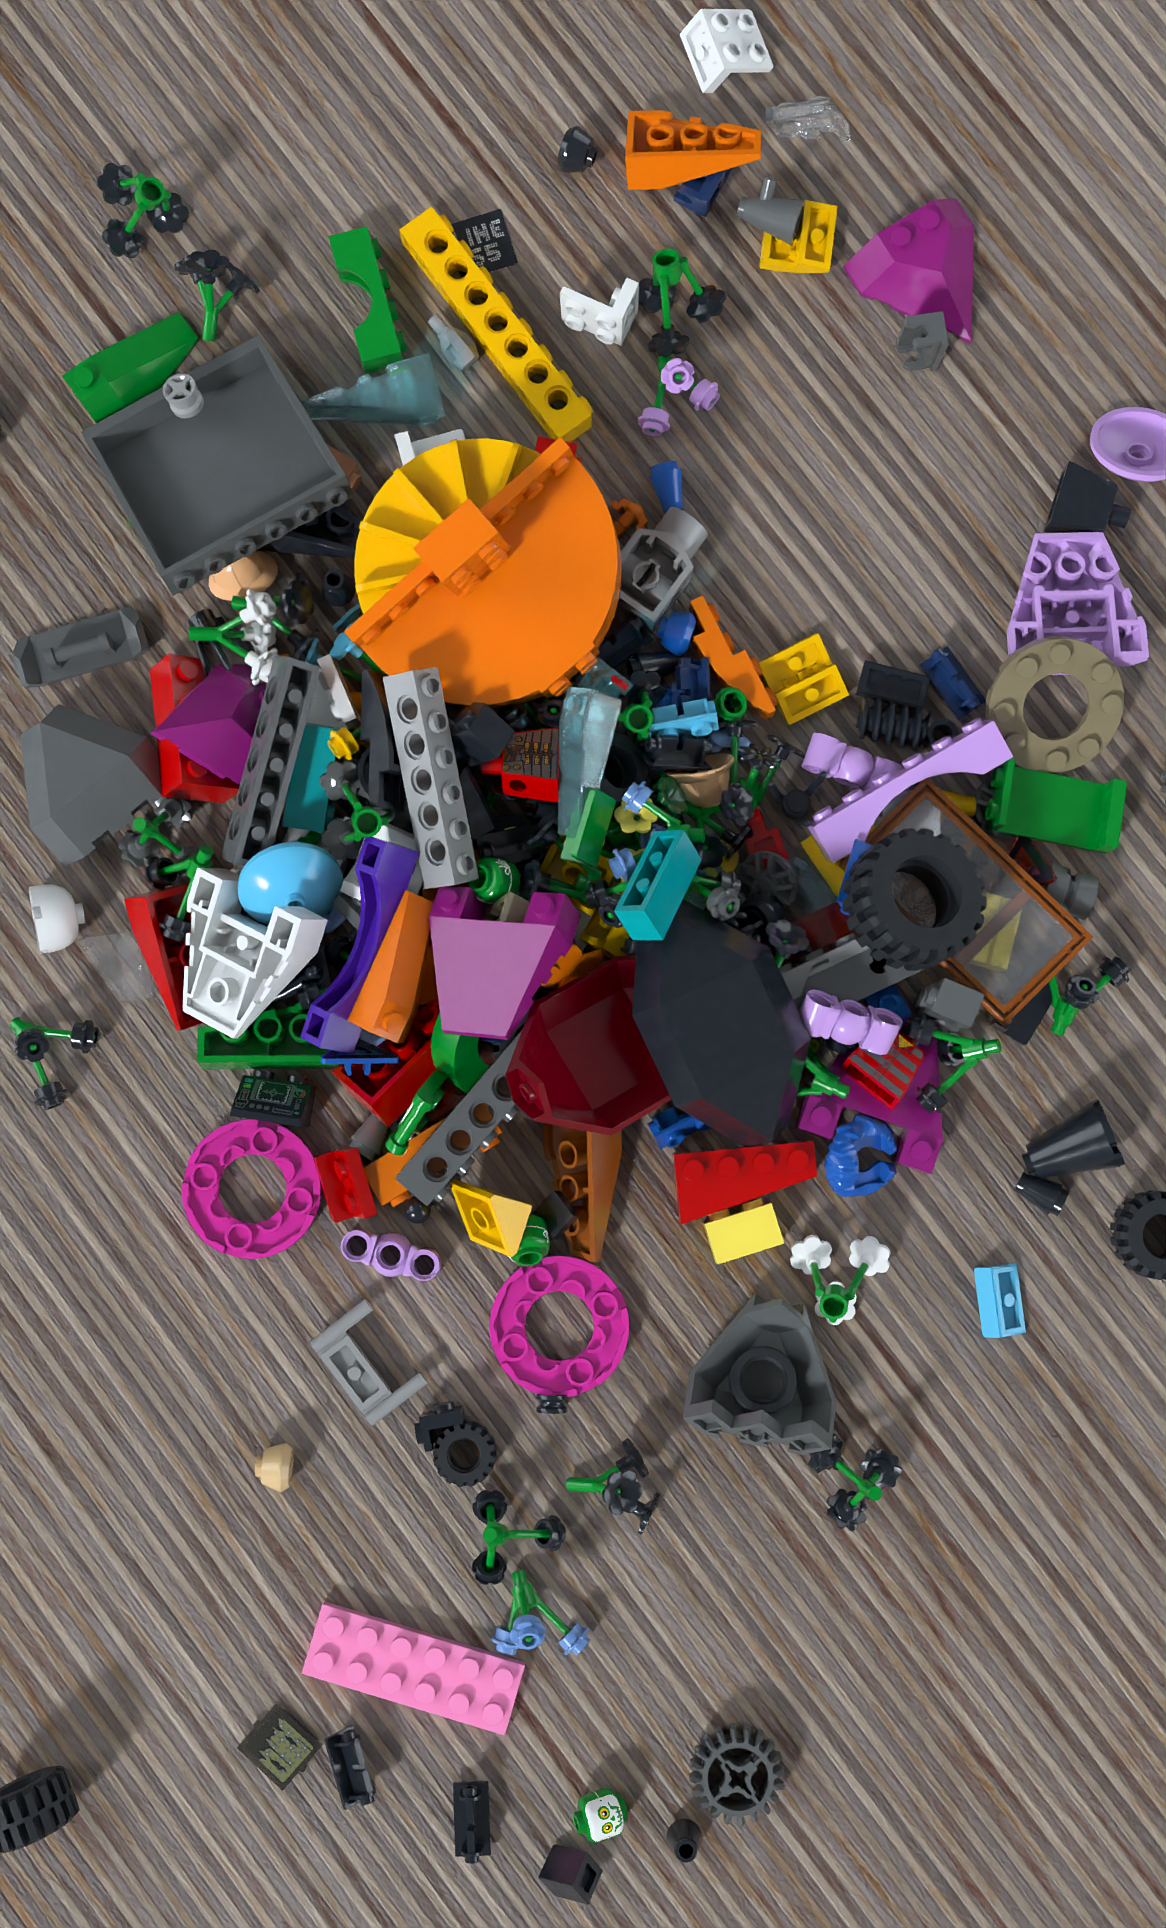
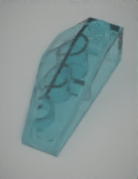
M430 353L392 363L386 366L388 373L376 378H371L369 374L361 376L354 387L350 389L342 386L335 387L302 401L303 407L311 420L408 425L420 423L421 425H429L437 422L440 417L445 416Z
M568 687L566 698L563 702L559 721L558 834L563 836L576 837L589 790L591 788L600 789L622 701L594 689Z

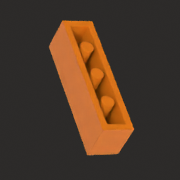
M480 1103L475 1106L474 1113L479 1120L488 1121L493 1117L486 1103ZM444 1119L410 1139L409 1147L403 1155L398 1156L389 1152L364 1167L367 1181L382 1206L390 1202L394 1208L411 1197L408 1192L409 1190L401 1185L395 1177ZM498 1124L494 1128V1130L498 1133L497 1136L503 1133L502 1129ZM457 1130L451 1135L452 1142L457 1147L463 1148L471 1143L470 1135L464 1130ZM497 1136L485 1150L481 1146L478 1147L482 1153L500 1143ZM433 1157L429 1160V1168L436 1174L448 1167L446 1161L441 1157Z

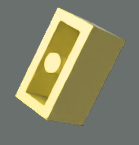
M762 1198L743 1203L742 1211L730 1214L727 1208L709 1215L710 1221L703 1222L717 1265L784 1244L772 1203L767 1202L763 1204Z

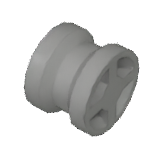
M185 373L173 375L166 380L162 391L165 399L170 404L172 412L180 418H190L197 415L203 408L204 399L197 388L195 380Z

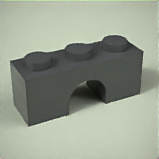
M943 978L926 986L925 989L919 990L913 1004V1008L918 1009L915 1017L920 1018L922 1013H925L927 1017L936 1019V1027L956 1033L959 1032L960 1028L968 1029L972 1027L985 994Z

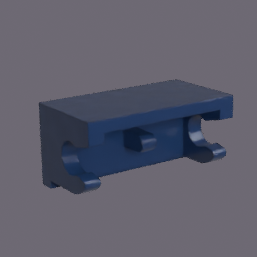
M733 168L683 182L674 196V201L706 218Z

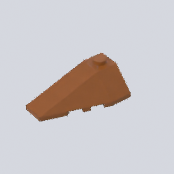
M543 1123V1150L546 1161L552 1160L556 1180L552 1181L553 1189L561 1190L580 1216L565 1232L570 1256L598 1262L601 1258L622 1154L621 1130L610 1136Z

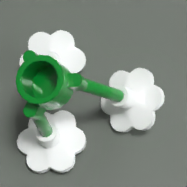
M808 1235L803 1241H796L792 1244L791 1252L793 1255L790 1258L791 1265L796 1269H802L806 1274H812L815 1284V1295L818 1301L814 1308L815 1313L819 1317H825L829 1324L838 1325L842 1320H850L854 1317V1304L857 1298L855 1291L864 1274L873 1276L876 1272L884 1273L888 1270L890 1266L888 1261L891 1254L890 1249L886 1245L879 1244L875 1237L867 1236L863 1240L856 1239L852 1241L850 1245L852 1253L849 1260L854 1267L859 1269L846 1289L840 1281H833L828 1286L823 1285L819 1269L827 1268L831 1263L830 1254L832 1247L828 1241H820L818 1236Z

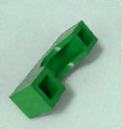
M367 226L328 236L340 281L361 287L372 299L369 315L360 326L353 330L365 375L404 365L401 353L406 352L407 347L403 332H395L393 321L399 320L394 299L387 301L384 290L391 288L386 269H378L376 259L382 258L377 237L370 239Z

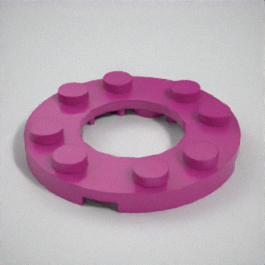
M255 1119L240 1120L214 1130L198 1144L191 1154L185 1171L184 1182H182L183 1206L191 1226L209 1246L221 1253L234 1257L258 1259L269 1257L288 1249L309 1230L320 1207L322 1185L314 1163L315 1156L296 1133L273 1122ZM248 1154L262 1155L274 1161L282 1170L286 1181V1196L280 1210L270 1219L259 1223H247L232 1217L223 1207L219 1195L220 1179L226 1167L235 1159Z
M572 1256L543 1257L542 1261L536 1265L522 1266L502 1285L491 1310L489 1324L490 1340L501 1367L517 1384L536 1394L572 1397L600 1385L617 1368L624 1355L629 1336L627 1307L619 1288L599 1267L586 1260ZM555 1291L572 1293L582 1299L590 1309L594 1322L592 1339L585 1350L574 1358L561 1361L548 1359L536 1352L528 1341L525 1330L527 1312L532 1304L544 1294Z

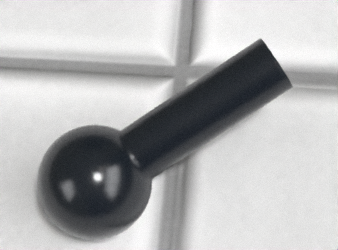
M455 1174V1175L450 1179V1181H452L453 1179H457V1180H460V1181H461V1179L457 1176V1174ZM413 1196L404 1205V1215L412 1223H423L429 1218L431 1207L437 1201L433 1199L426 1206L416 1196Z

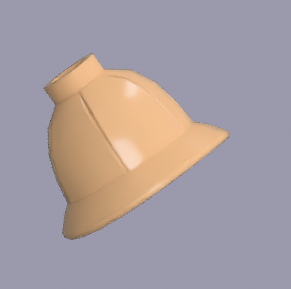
M256 550L251 555L228 565L219 573L210 575L209 588L216 597L232 601L233 595L246 597L248 589H252L254 592H263L275 581L278 574V566L270 555Z
M727 753L706 755L705 761L712 767L710 771L697 770L696 773H686L680 769H667L665 773L677 781L678 786L685 793L686 800L692 805L699 806L702 809L717 806L722 800V792L729 787V769L734 762L732 755Z

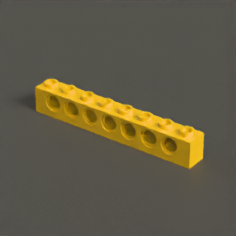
M431 206L399 229L402 245L551 439L557 440L561 437L564 441L572 442L592 427L591 414L593 410L589 402L582 395L579 398L571 389L573 384L566 372L562 369L558 372L551 363L553 358L546 346L542 343L538 346L531 337L533 331L529 324L522 317L518 320L511 311L513 305L504 292L498 294L492 286L493 279L484 266L478 268L472 260L474 255L464 240L459 242L452 234L454 229L444 214L439 216ZM436 246H445L447 248L441 253L431 251ZM457 271L466 273V276L461 279L451 277ZM476 297L486 299V302L481 305L471 303L472 299ZM498 322L506 325V328L501 331H494L490 327ZM516 348H522L526 351V354L522 357H514L510 353ZM535 374H542L547 378L542 383H534L530 380ZM555 400H562L567 404L560 410L553 409L550 406Z

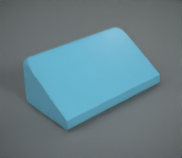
M1017 1263L975 1268L974 1276L983 1336L986 1338H1002L1026 1333Z

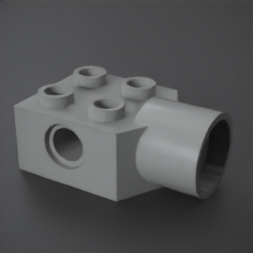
M676 507L668 509L654 530L638 528L620 552L622 572L617 607L631 617L637 615L643 625L653 632L661 622L662 617L666 615L692 579L694 566L691 559L708 537L706 529L691 515Z

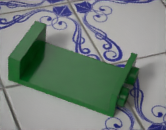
M1011 758L993 769L990 784L994 787V795L986 808V819L989 820L988 831L1104 854L1118 848L1127 781L1113 779L1105 784L1016 767L1014 766L1015 758Z

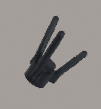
M211 609L201 610L192 615L188 620L190 627H220L226 623L222 616L216 618ZM229 638L246 651H252L240 638ZM193 641L206 677L209 675L211 667L203 643L205 645L211 644L227 671L232 670V666L218 641Z
M825 771L821 772L805 791L795 789L783 795L773 781L768 782V787L775 796L776 803L782 805V811L786 817L796 820L797 825L809 827L811 822L804 817L810 808L811 801L809 797L824 781L827 773Z

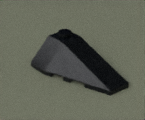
M333 507L315 517L311 522L304 523L286 533L282 538L274 540L259 549L271 552L355 559L356 543L360 531L359 526L363 520L342 507Z

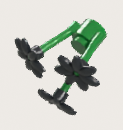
M718 720V726L729 727V736H731L730 755L734 757V762L730 767L729 786L731 783L737 782L738 751L743 753L740 758L741 760L751 761L749 777H740L738 783L742 785L743 789H748L751 792V805L755 810L757 802L763 801L768 782L772 780L782 760L786 761L790 752L803 759L805 754L774 735L765 736V738L778 745L774 754H771L772 750L770 748H763L760 751V748L753 743L749 744V748L745 746L739 747V737H742L743 727H759V724L749 720H741L739 722L737 720ZM765 764L770 768L759 786L756 778L759 770H762Z

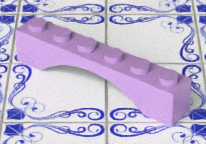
M980 718L968 722L961 727L963 733L953 739L949 735L936 741L931 745L934 750L926 755L921 756L920 753H917L902 762L903 768L892 774L891 771H886L872 780L874 785L863 792L860 788L853 790L842 798L844 803L834 809L831 806H827L813 814L814 821L811 822L808 829L825 859L834 863L851 853L855 839L865 842L868 832L880 812L895 796L909 786L928 777L944 773L969 772L984 775L1011 759L1013 755L994 720L981 721Z

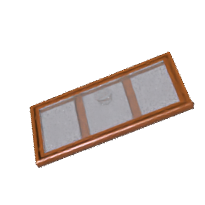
M926 778L866 837L865 843L873 846L893 832L897 834L902 829L913 828L917 832L921 828L933 830L935 837L940 833L950 837L952 845L960 844L967 851L964 854L967 859L975 861L979 868L975 870L978 878H983L985 889L981 893L982 896L987 898V909L980 912L985 918L983 925L976 931L977 936L971 944L939 964L959 984L985 994L981 1005L1005 1026L1011 1023L1012 1018L1093 936L933 782ZM850 854L846 858L841 859L838 865L844 872L846 871ZM895 872L892 882V893L898 909L912 923L921 927L932 928L936 917V906L930 890L917 877L904 872Z

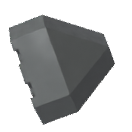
M60 704L40 723L20 734L30 828L64 867L87 856L96 849L95 844L110 833L112 835L134 819L133 815L148 802L153 804L162 797L158 751L145 736Z
M755 1293L691 1369L683 1419L703 1435L718 1438L719 1431L739 1435V1442L766 1448L768 1442L788 1445V1452L804 1455L832 1449L836 1399L804 1303L791 1306L783 1298L765 1302ZM768 1346L781 1351L790 1359L796 1371L797 1386L793 1398L784 1408L773 1414H768L764 1410L755 1412L745 1411L736 1403L730 1392L729 1375L732 1365L742 1353L753 1347ZM756 1360L750 1363L742 1375V1387L746 1394L759 1402H769L775 1399L781 1392L784 1384L783 1375L779 1367L767 1360Z

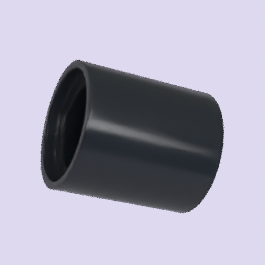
M945 718L935 720L927 729L923 746L927 752L934 750L931 746L936 742L932 735L934 730H942L947 736L950 735L952 739L958 736L959 731L956 724Z

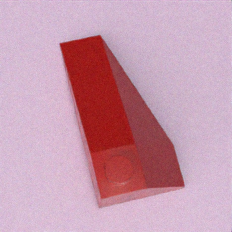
M189 883L167 887L162 890H154L124 899L133 934L177 1031L204 1022L183 1011L184 967L189 966L190 945H185V936L182 942L164 936V929L159 926V923L164 922L167 913L178 914ZM187 912L185 919L191 921L192 912Z

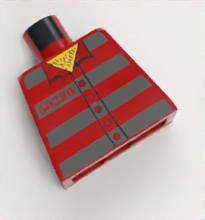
M909 1022L898 1032L889 1053L879 1055L858 1047L847 1057L840 1068L842 1072L892 1111L905 1095L925 1057L924 1052L917 1046H914L915 1038L908 1037L911 1026Z

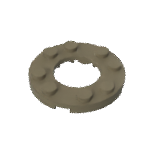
M1069 636L1045 637L1022 646L1003 662L992 687L988 689L985 703L986 720H994L1013 755L1012 758H1015V764L1022 768L1046 773L1069 771L1084 765L1096 757L1116 733L1124 708L1122 680L1112 661L1095 646ZM1058 673L1072 675L1082 682L1087 691L1088 707L1081 718V723L1067 735L1051 739L1040 737L1030 731L1024 721L1023 705L1027 693L1036 682L1048 675Z

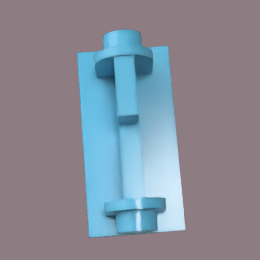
M706 698L684 702L682 703L684 715L679 716L676 704L652 708L653 722L649 728L650 738L653 734L701 737L710 734L714 730H719L714 700L707 701Z

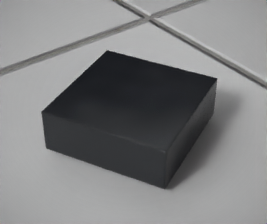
M553 1190L532 1213L545 1220L548 1236L551 1240H558L580 1217L561 1190Z

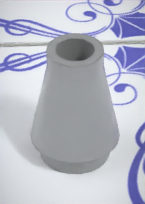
M372 1113L349 1139L351 1141L349 1147H357L360 1157L372 1162L375 1156H380L389 1127Z

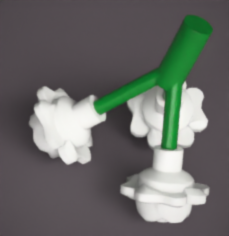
M248 589L246 591L247 596L245 597L247 607L239 612V616L220 627H189L188 634L191 641H218L245 658V663L252 666L251 679L252 684L256 686L260 682H268L274 656H279L276 648L267 651V648L275 644L276 628L272 622L274 620L273 615L276 614V605L268 593L254 592L252 589ZM253 620L250 627H242L241 630H230L242 622L249 623ZM227 638H241L242 641H250L254 646L255 652H248Z

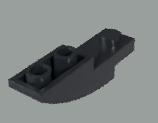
M368 669L362 670L360 740L370 742L368 806L375 810L390 813L404 812L405 788L383 677L389 675Z

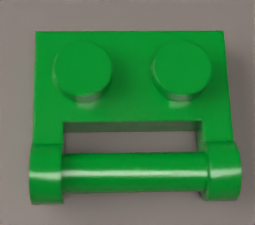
M437 1069L419 1088L398 1127L388 1138L385 1145L391 1153L398 1156L405 1153L409 1147L408 1140L414 1132L419 1135L429 1121L430 1117L425 1115V1113L435 1109L446 1092L441 1087L446 1081L447 1076Z

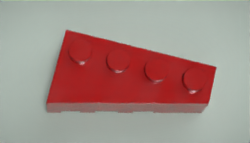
M169 653L150 669L155 727L160 725L169 716L168 714L206 678L200 658ZM157 738L162 797L224 804L238 794L239 784L228 777L224 779L218 777L205 767L178 751L179 746L166 738L163 740Z
M438 999L417 1012L404 1043H396L386 1039L377 1045V1047L399 1056L398 1063H371L369 1075L364 1074V1064H352V1074L350 1076L347 1075L342 1065L331 1071L349 1094L388 1127L412 1104V1100L419 1088L436 1070L431 1055V1039L434 1025L440 1012Z
M814 1141L672 1154L678 1216L681 1225L817 1176Z

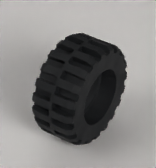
M913 828L902 829L897 834L893 832L865 851L848 871L851 877L845 880L843 892L848 894V897L842 900L843 911L849 912L850 915L846 922L850 931L855 929L859 937L856 941L862 948L865 946L869 947L872 950L870 956L877 961L885 958L887 959V966L895 969L904 966L907 971H917L922 967L927 969L961 952L965 946L971 944L976 938V931L982 927L985 919L984 915L980 914V912L987 909V898L982 896L981 893L985 889L983 878H978L975 870L979 868L975 861L967 859L964 855L967 851L960 844L952 845L950 837L942 833L935 837L933 830L921 828L917 832ZM895 872H904L917 877L930 890L936 906V917L932 928H925L912 923L898 909L892 893V882Z

